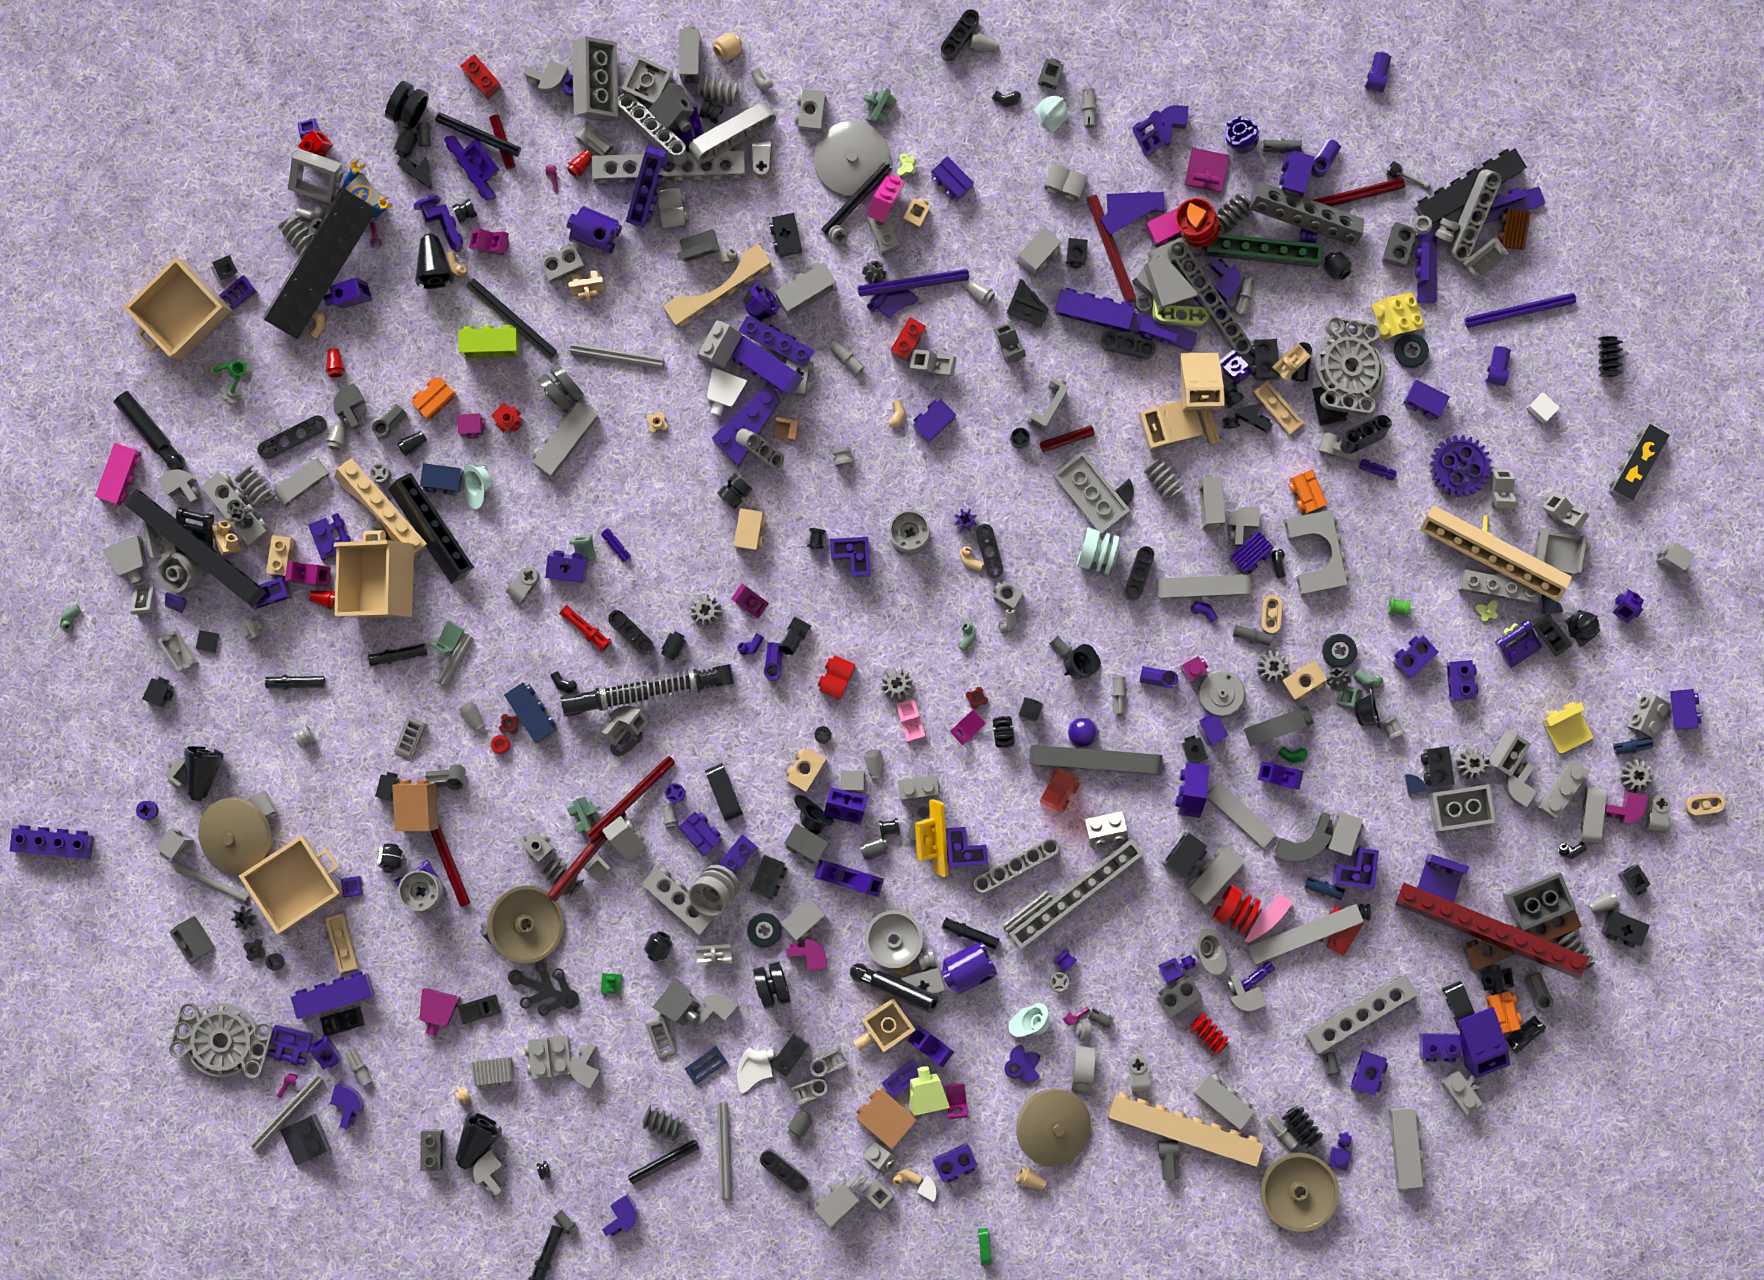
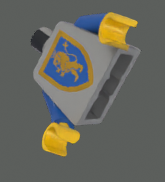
M359 159L354 160L350 164L351 169L342 187L375 206L378 210L373 218H377L386 208H391L393 204H386V200L389 197L379 196L362 172L359 173V171L365 168V165L362 164L358 167Z

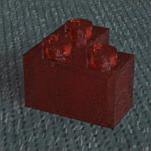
M1057 767L1039 802L1057 812L1065 811L1070 802L1067 799L1071 793H1076L1080 786L1078 782L1079 777Z

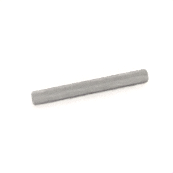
M574 343L570 347V353L574 355L660 369L664 365V359L660 357Z
M315 1075L251 1142V1147L256 1151L260 1150L323 1083V1079Z
M723 1101L717 1103L720 1198L728 1199L730 1198L728 1103Z

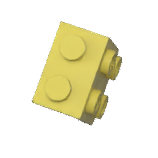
M1412 292L1387 297L1372 304L1383 341L1402 333L1424 328L1422 316L1415 295Z
M1574 701L1563 706V710L1559 712L1554 710L1546 714L1547 718L1542 720L1558 753H1564L1591 740L1593 737L1581 711L1585 710L1582 703L1575 704Z

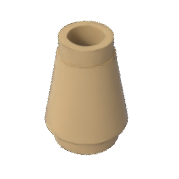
M1022 1167L1017 1174L1016 1182H1019L1021 1186L1042 1191L1046 1185V1180L1028 1167Z

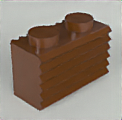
M1505 208V212H1502L1500 223L1503 224L1502 231L1498 232L1497 238L1505 248L1525 250L1531 216L1530 211Z

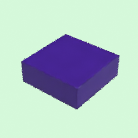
M361 876L341 879L343 898L363 895Z

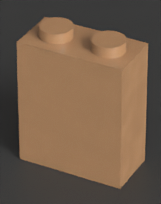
M401 779L400 783L392 785L395 831H432L439 828L436 782H428V779H419L417 782H411V779Z
M883 1088L880 1090L875 1089L869 1096L871 1101L867 1105L863 1103L856 1113L859 1115L856 1119L888 1147L893 1149L916 1122L917 1117Z

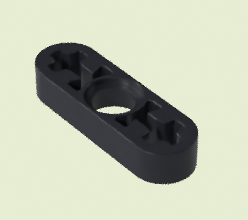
M982 524L977 528L976 536L986 573L990 578L995 579L1002 575L1003 565L993 528L988 524ZM982 528L990 530L988 540L993 539V543L988 542L982 545L981 541L985 542L984 536L979 534L982 532ZM987 546H992L995 549V554L991 557L986 556L984 553V549ZM997 557L998 561H994V563L1000 570L997 571V575H994L993 572L989 571L992 568L991 562L987 564L986 560H993Z

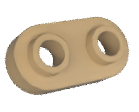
M1269 595L1262 602L1261 628L1264 632L1271 634L1277 632L1281 626L1282 601L1276 595ZM1270 601L1275 603L1274 608L1268 606ZM1269 620L1274 622L1272 628L1267 626Z
M1717 793L1691 796L1685 802V809L1691 815L1717 813L1725 807L1724 797ZM1713 799L1717 801V805L1715 807L1711 805V801ZM1693 802L1698 804L1697 809L1692 808Z

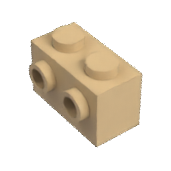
M740 508L734 548L757 551L758 547L762 546L763 536H760L761 528H765L766 517H763V512Z

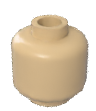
M728 32L715 40L714 53L720 60L729 61L741 53L742 41L739 36Z

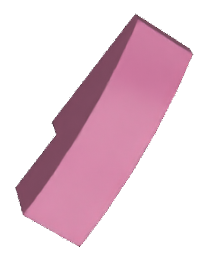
M1277 894L1269 909L1260 908L1243 941L1249 943L1269 931L1285 915L1293 901Z

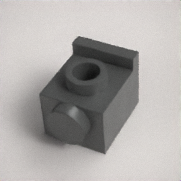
M1046 58L1038 79L1039 85L1056 90L1064 67L1061 61L1054 58L1050 60ZM1053 71L1055 75L1052 77L1047 73Z

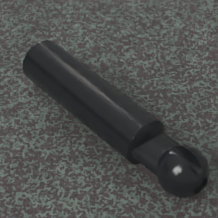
M129 391L120 394L113 401L115 406L152 450L162 457L170 470H182L185 466V459L172 447L171 441Z
M856 963L850 968V976L854 981L869 984L872 989L925 1012L933 1013L938 1005L939 997L884 972H875L868 969L863 963Z

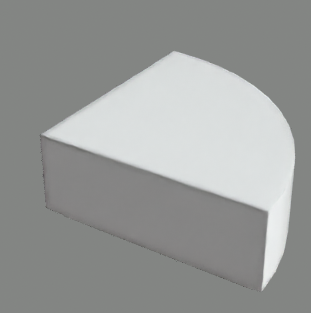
M926 1174L917 1192L934 1202L936 1186L933 1180Z

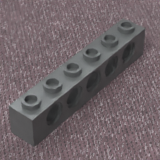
M1259 181L1251 194L1249 210L1354 247L1363 235L1364 218Z

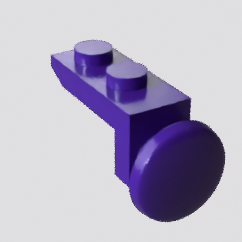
M438 195L427 196L418 200L413 205L414 210H421L425 223L439 219L449 247L455 252H459L463 246V239L461 234L457 233L455 228L456 221L450 215L447 205L436 206L441 201Z

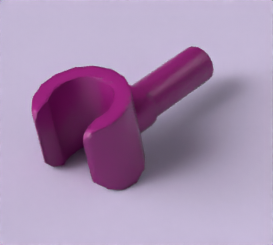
M546 165V175H552L553 189L558 191L557 167Z
M371 222L372 239L370 240V245L374 248L373 241L378 239L381 247L382 240L378 238L375 222Z
M1086 1007L1075 1016L1069 1012L1063 1018V1021L1067 1025H1073L1090 1010Z
M289 1073L284 1078V1084L277 1097H282L289 1084L295 1085L298 1075Z

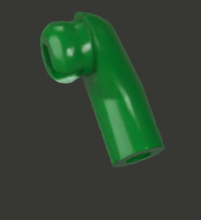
M1283 746L1278 754L1290 763H1297L1307 758L1308 751L1305 748H1300L1297 751L1291 752Z

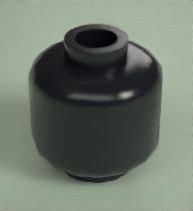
M1331 252L1325 257L1323 268L1333 280H1344L1352 272V263L1342 252Z
M657 931L649 936L644 947L649 959L658 961L668 957L673 946L670 940L671 937L668 934Z

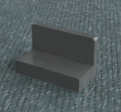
M711 229L681 239L682 251L678 252L677 255L678 260L687 262L719 252L720 249L715 230Z
M195 916L178 924L169 932L189 964L215 948Z

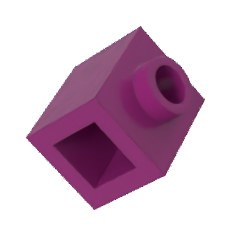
M480 413L457 415L458 434L460 436H467V439L479 438V435H483V430L486 429V419L482 418Z
M1199 656L1180 666L1189 683L1208 673L1206 661L1203 658L1200 659Z

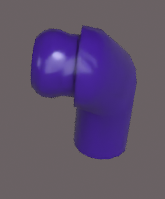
M1197 601L1191 606L1193 614H1205L1210 623L1218 619V616L1208 603Z
M756 633L751 642L739 643L737 650L742 655L753 654L758 650L764 637Z

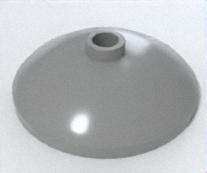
M899 910L885 911L874 917L865 933V946L868 954L877 964L886 968L896 969L909 965L917 958L923 945L922 930L918 922L911 915ZM896 937L898 942L892 944L890 942L891 938Z

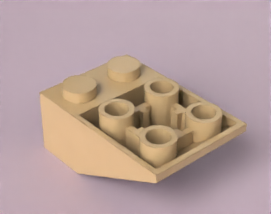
M1180 353L1182 410H1220L1223 408L1224 386L1218 353Z
M1182 401L1140 411L1138 414L1149 451L1204 435L1197 410H1182Z

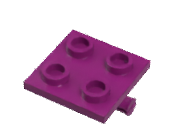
M1192 147L1184 185L1222 192L1229 155Z

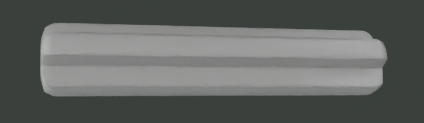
M467 633L463 634L439 675L438 683L444 686L447 685L471 644L472 636Z
M1042 892L1002 924L1004 929L1010 932L1050 901L1052 897L1049 892Z

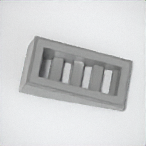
M408 716L394 752L412 759L427 724ZM410 724L419 727L418 731L410 728ZM407 731L416 734V737L414 738L410 735H407ZM404 737L411 741H414L413 744L411 745L407 742H404ZM404 745L408 748H411L410 752H408L406 750L401 749L400 746Z
M661 1014L645 1020L658 1059L676 1053L677 1051L664 1015ZM662 1023L661 1026H658V1027H655V1028H652V1027H651V1026H653V1025ZM664 1029L665 1033L654 1036L655 1032ZM667 1037L668 1040L657 1044V1040ZM670 1044V1050H659L660 1047Z

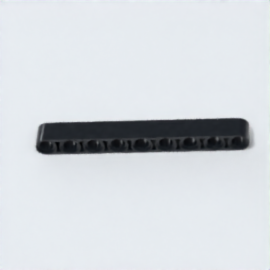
M136 489L125 503L131 511L252 607H255L266 593L261 586L142 491Z

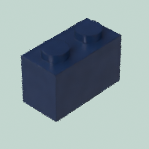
M423 463L420 486L425 488V492L436 493V490L444 491L443 494L455 495V492L460 493L463 470L456 467Z

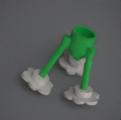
M241 359L232 364L226 363V365L222 366L221 363L211 360L210 363L207 362L203 365L205 370L204 376L209 377L211 382H216L218 378H222V370L228 369V373L234 378L233 384L223 386L220 392L223 394L222 399L235 404L237 400L242 398V390L237 384L240 379L246 381L249 376H252L253 363Z

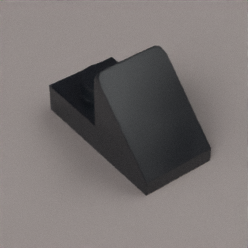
M426 157L418 167L409 159L405 161L401 158L398 161L397 165L399 168L429 189L432 188L429 160Z
M1263 402L1238 409L1234 416H1238L1240 419L1266 433L1273 426L1269 418L1263 415L1257 416Z

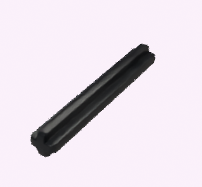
M692 1140L628 1175V1178L632 1184H635L697 1151L699 1145L696 1140Z

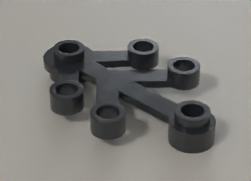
M538 961L535 964V970L539 972L544 984L524 977L523 972L518 969L512 970L508 974V981L512 985L523 984L540 991L536 995L524 997L520 1000V1006L524 1009L550 996L559 999L548 1005H540L538 1013L541 1016H546L550 1011L562 1006L566 1009H572L579 1002V995L576 991L569 989L564 977L565 972L562 968H557L552 973L554 979L558 980L562 992L554 989L547 972V964L544 961ZM539 963H542L544 965L543 970H539L537 968V965ZM557 970H560L562 972V976L560 978L556 977L555 972ZM513 974L519 976L518 981L512 979ZM567 996H571L573 998L571 1003H568L566 1001ZM524 999L529 1000V1006L523 1005ZM542 1006L547 1008V1013L543 1014L541 1012Z

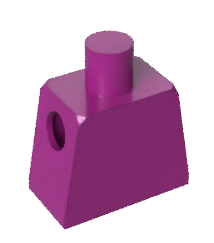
M428 988L422 989L419 1019L428 1022L426 1034L437 1036L439 1025L444 1027L449 1025L460 1001V996Z

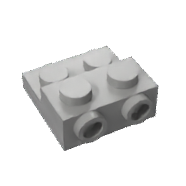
M568 1035L530 1039L528 1044H525V1054L530 1057V1064H527V1073L532 1075V1079L571 1074Z

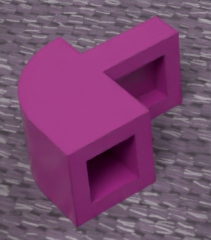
M484 229L472 230L469 249L504 255L509 246V233L503 231L494 233Z
M287 561L285 580L297 584L329 586L331 567Z
M1625 792L1622 807L1606 804L1605 813H1607V817L1619 818V815H1621L1620 823L1635 822L1645 812L1648 795Z
M805 939V947H802L801 943L790 944V948H786L787 957L806 955L807 970L827 969L824 948L817 941Z

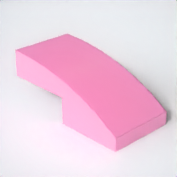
M915 699L897 703L896 706L907 743L926 738Z

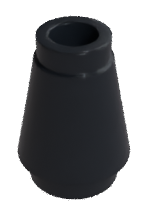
M422 431L400 439L397 445L404 456L414 453L427 439Z

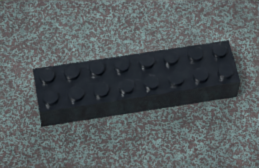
M342 187L265 312L263 319L298 340L378 209Z

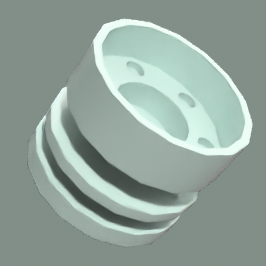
M1087 528L1077 566L1089 569L1092 563L1096 562V572H1099L1103 564L1105 565L1104 574L1108 575L1117 558L1119 536L1114 535L1110 543L1108 542L1109 533L1105 535L1102 541L1099 540V530Z

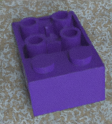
M1494 1007L1458 1020L1464 1066L1476 1079L1510 1066L1509 1050Z

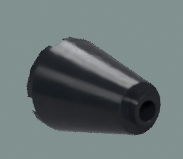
M425 234L420 239L415 282L417 286L419 284L424 285V289L446 287L445 283L450 281L451 284L454 280L451 267L439 237L434 234Z
M188 746L185 748L187 795L190 796L191 800L201 801L202 798L207 797L224 756V753L217 749H214V753H212V751L205 750L206 747Z
M470 1112L465 1118L455 1157L457 1165L463 1169L472 1168L502 1133V1128L499 1127L498 1129L495 1126L496 1122L483 1114L476 1113L475 1116H472V1112Z

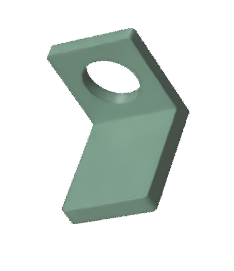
M592 534L572 537L569 544L574 545L575 553L584 554L583 557H587L588 561L596 559Z
M449 620L439 640L430 642L429 646L443 655L452 653L459 643L464 629Z

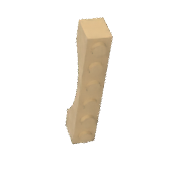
M758 243L742 254L735 272L719 288L698 296H677L665 304L663 308L676 328L679 326L683 328L691 322L690 319L694 316L700 317L707 312L706 308L709 306L715 307L723 301L721 298L727 294L732 296L738 292V287L741 285L747 286L754 281L753 277L759 273L761 276L766 274L770 270L769 267L772 266L771 261Z
M351 458L337 468L334 478L345 491L356 497L374 514L392 541L414 544V559L424 551L427 543L357 463Z

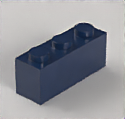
M522 682L505 693L504 696L533 741L539 743L556 731L554 728L556 723L551 716L547 717L544 713L546 707L542 701H537L533 696L536 693L533 687Z

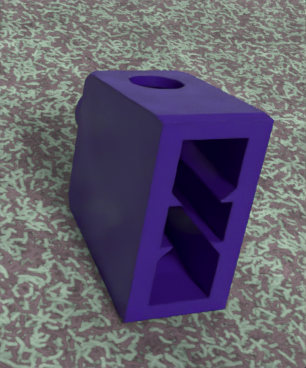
M352 278L330 286L331 293L326 294L323 298L326 306L334 304L340 308L372 301L368 282L358 278Z

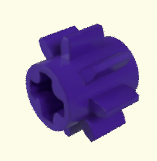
M960 509V516L956 514L954 516L958 519L954 525H960L961 532L964 528H967L970 532V526L977 525L976 522H973L977 515H971V509L968 512ZM969 516L968 520L971 522H967L966 525L962 524L963 520L960 518Z

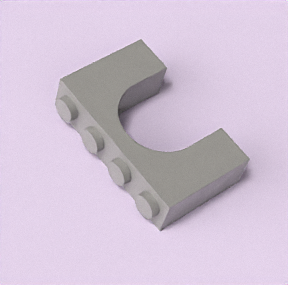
M1332 510L1285 519L1284 523L1288 539L1314 535L1326 542L1330 552L1329 561L1322 570L1296 576L1299 594L1303 595L1346 586L1347 581H1349V574L1347 570H1344L1345 556L1344 552L1340 551L1339 548L1341 537L1339 532L1336 533L1335 525H1337L1336 515L1332 514Z

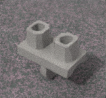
M731 944L696 946L697 966L732 963Z

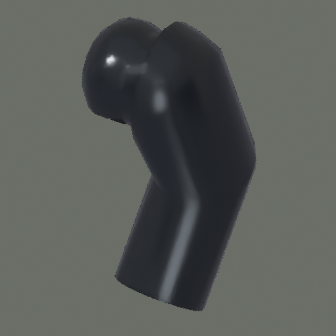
M996 90L992 99L1005 107H1009L1019 103L1021 94L1018 91H1013L1010 94L1003 95Z
M1282 549L1274 550L1271 557L1276 578H1283L1286 576L1282 563L1285 553Z
M559 671L550 675L559 691L571 693L573 690H576L577 683L574 680L570 682L563 680Z
M1583 842L1575 847L1569 846L1566 843H1561L1558 847L1559 854L1570 859H1574L1587 851V847Z

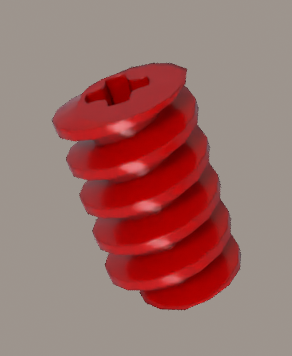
M1202 1013L1189 1025L1193 1026L1191 1033L1197 1031L1196 1039L1203 1037L1201 1044L1208 1043L1209 1045L1206 1050L1214 1049L1212 1056H1215L1225 1049L1230 1042H1227V1036L1221 1037L1223 1034L1222 1030L1216 1031L1218 1027L1216 1024L1211 1025L1212 1019H1206L1207 1014Z

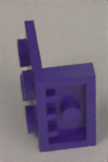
M1428 854L1417 888L1454 902L1462 875L1467 874L1469 866Z

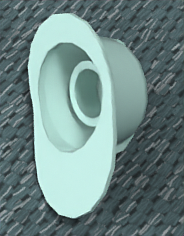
M1047 96L1034 109L1041 120V124H1045L1052 133L1062 125L1070 114L1064 99L1058 96Z
M468 464L463 470V490L468 505L472 509H478L483 504L484 492L491 487V477L486 466L475 467Z
M1038 1003L1020 1010L1009 1021L1008 1028L1010 1033L1016 1037H1023L1029 1034L1041 1035L1047 1031L1053 1020L1048 1015L1047 1007L1044 1004Z

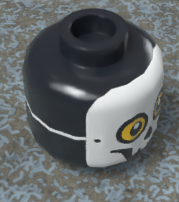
M384 844V846L378 849L377 866L382 868V871L385 873H394V870L401 868L403 851L396 844Z

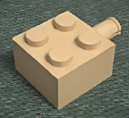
M892 997L861 1019L867 1028V1032L853 1042L859 1051L872 1042H877L882 1051L885 1052L914 1032L915 1027L895 998Z

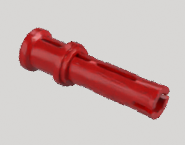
M565 605L559 612L561 616L584 634L586 641L594 644L600 653L611 643L612 640L610 638L607 639L601 634L599 628H593L568 605Z

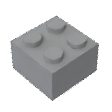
M1044 226L1022 250L1017 262L1033 276L1037 273L1041 275L1047 268L1048 261L1050 259L1053 261L1060 254L1062 241Z

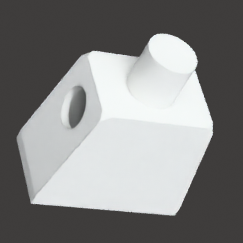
M713 368L707 393V400L714 402L710 413L721 417L724 407L733 410L748 384L747 380Z

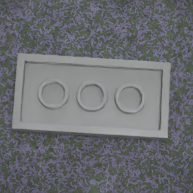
M1084 451L1053 474L1054 478L1093 527L1100 531V534L1130 512L1127 505Z

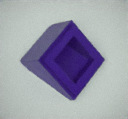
M316 118L297 123L301 140L311 130L319 131Z
M167 592L165 594V606L183 613L188 601Z

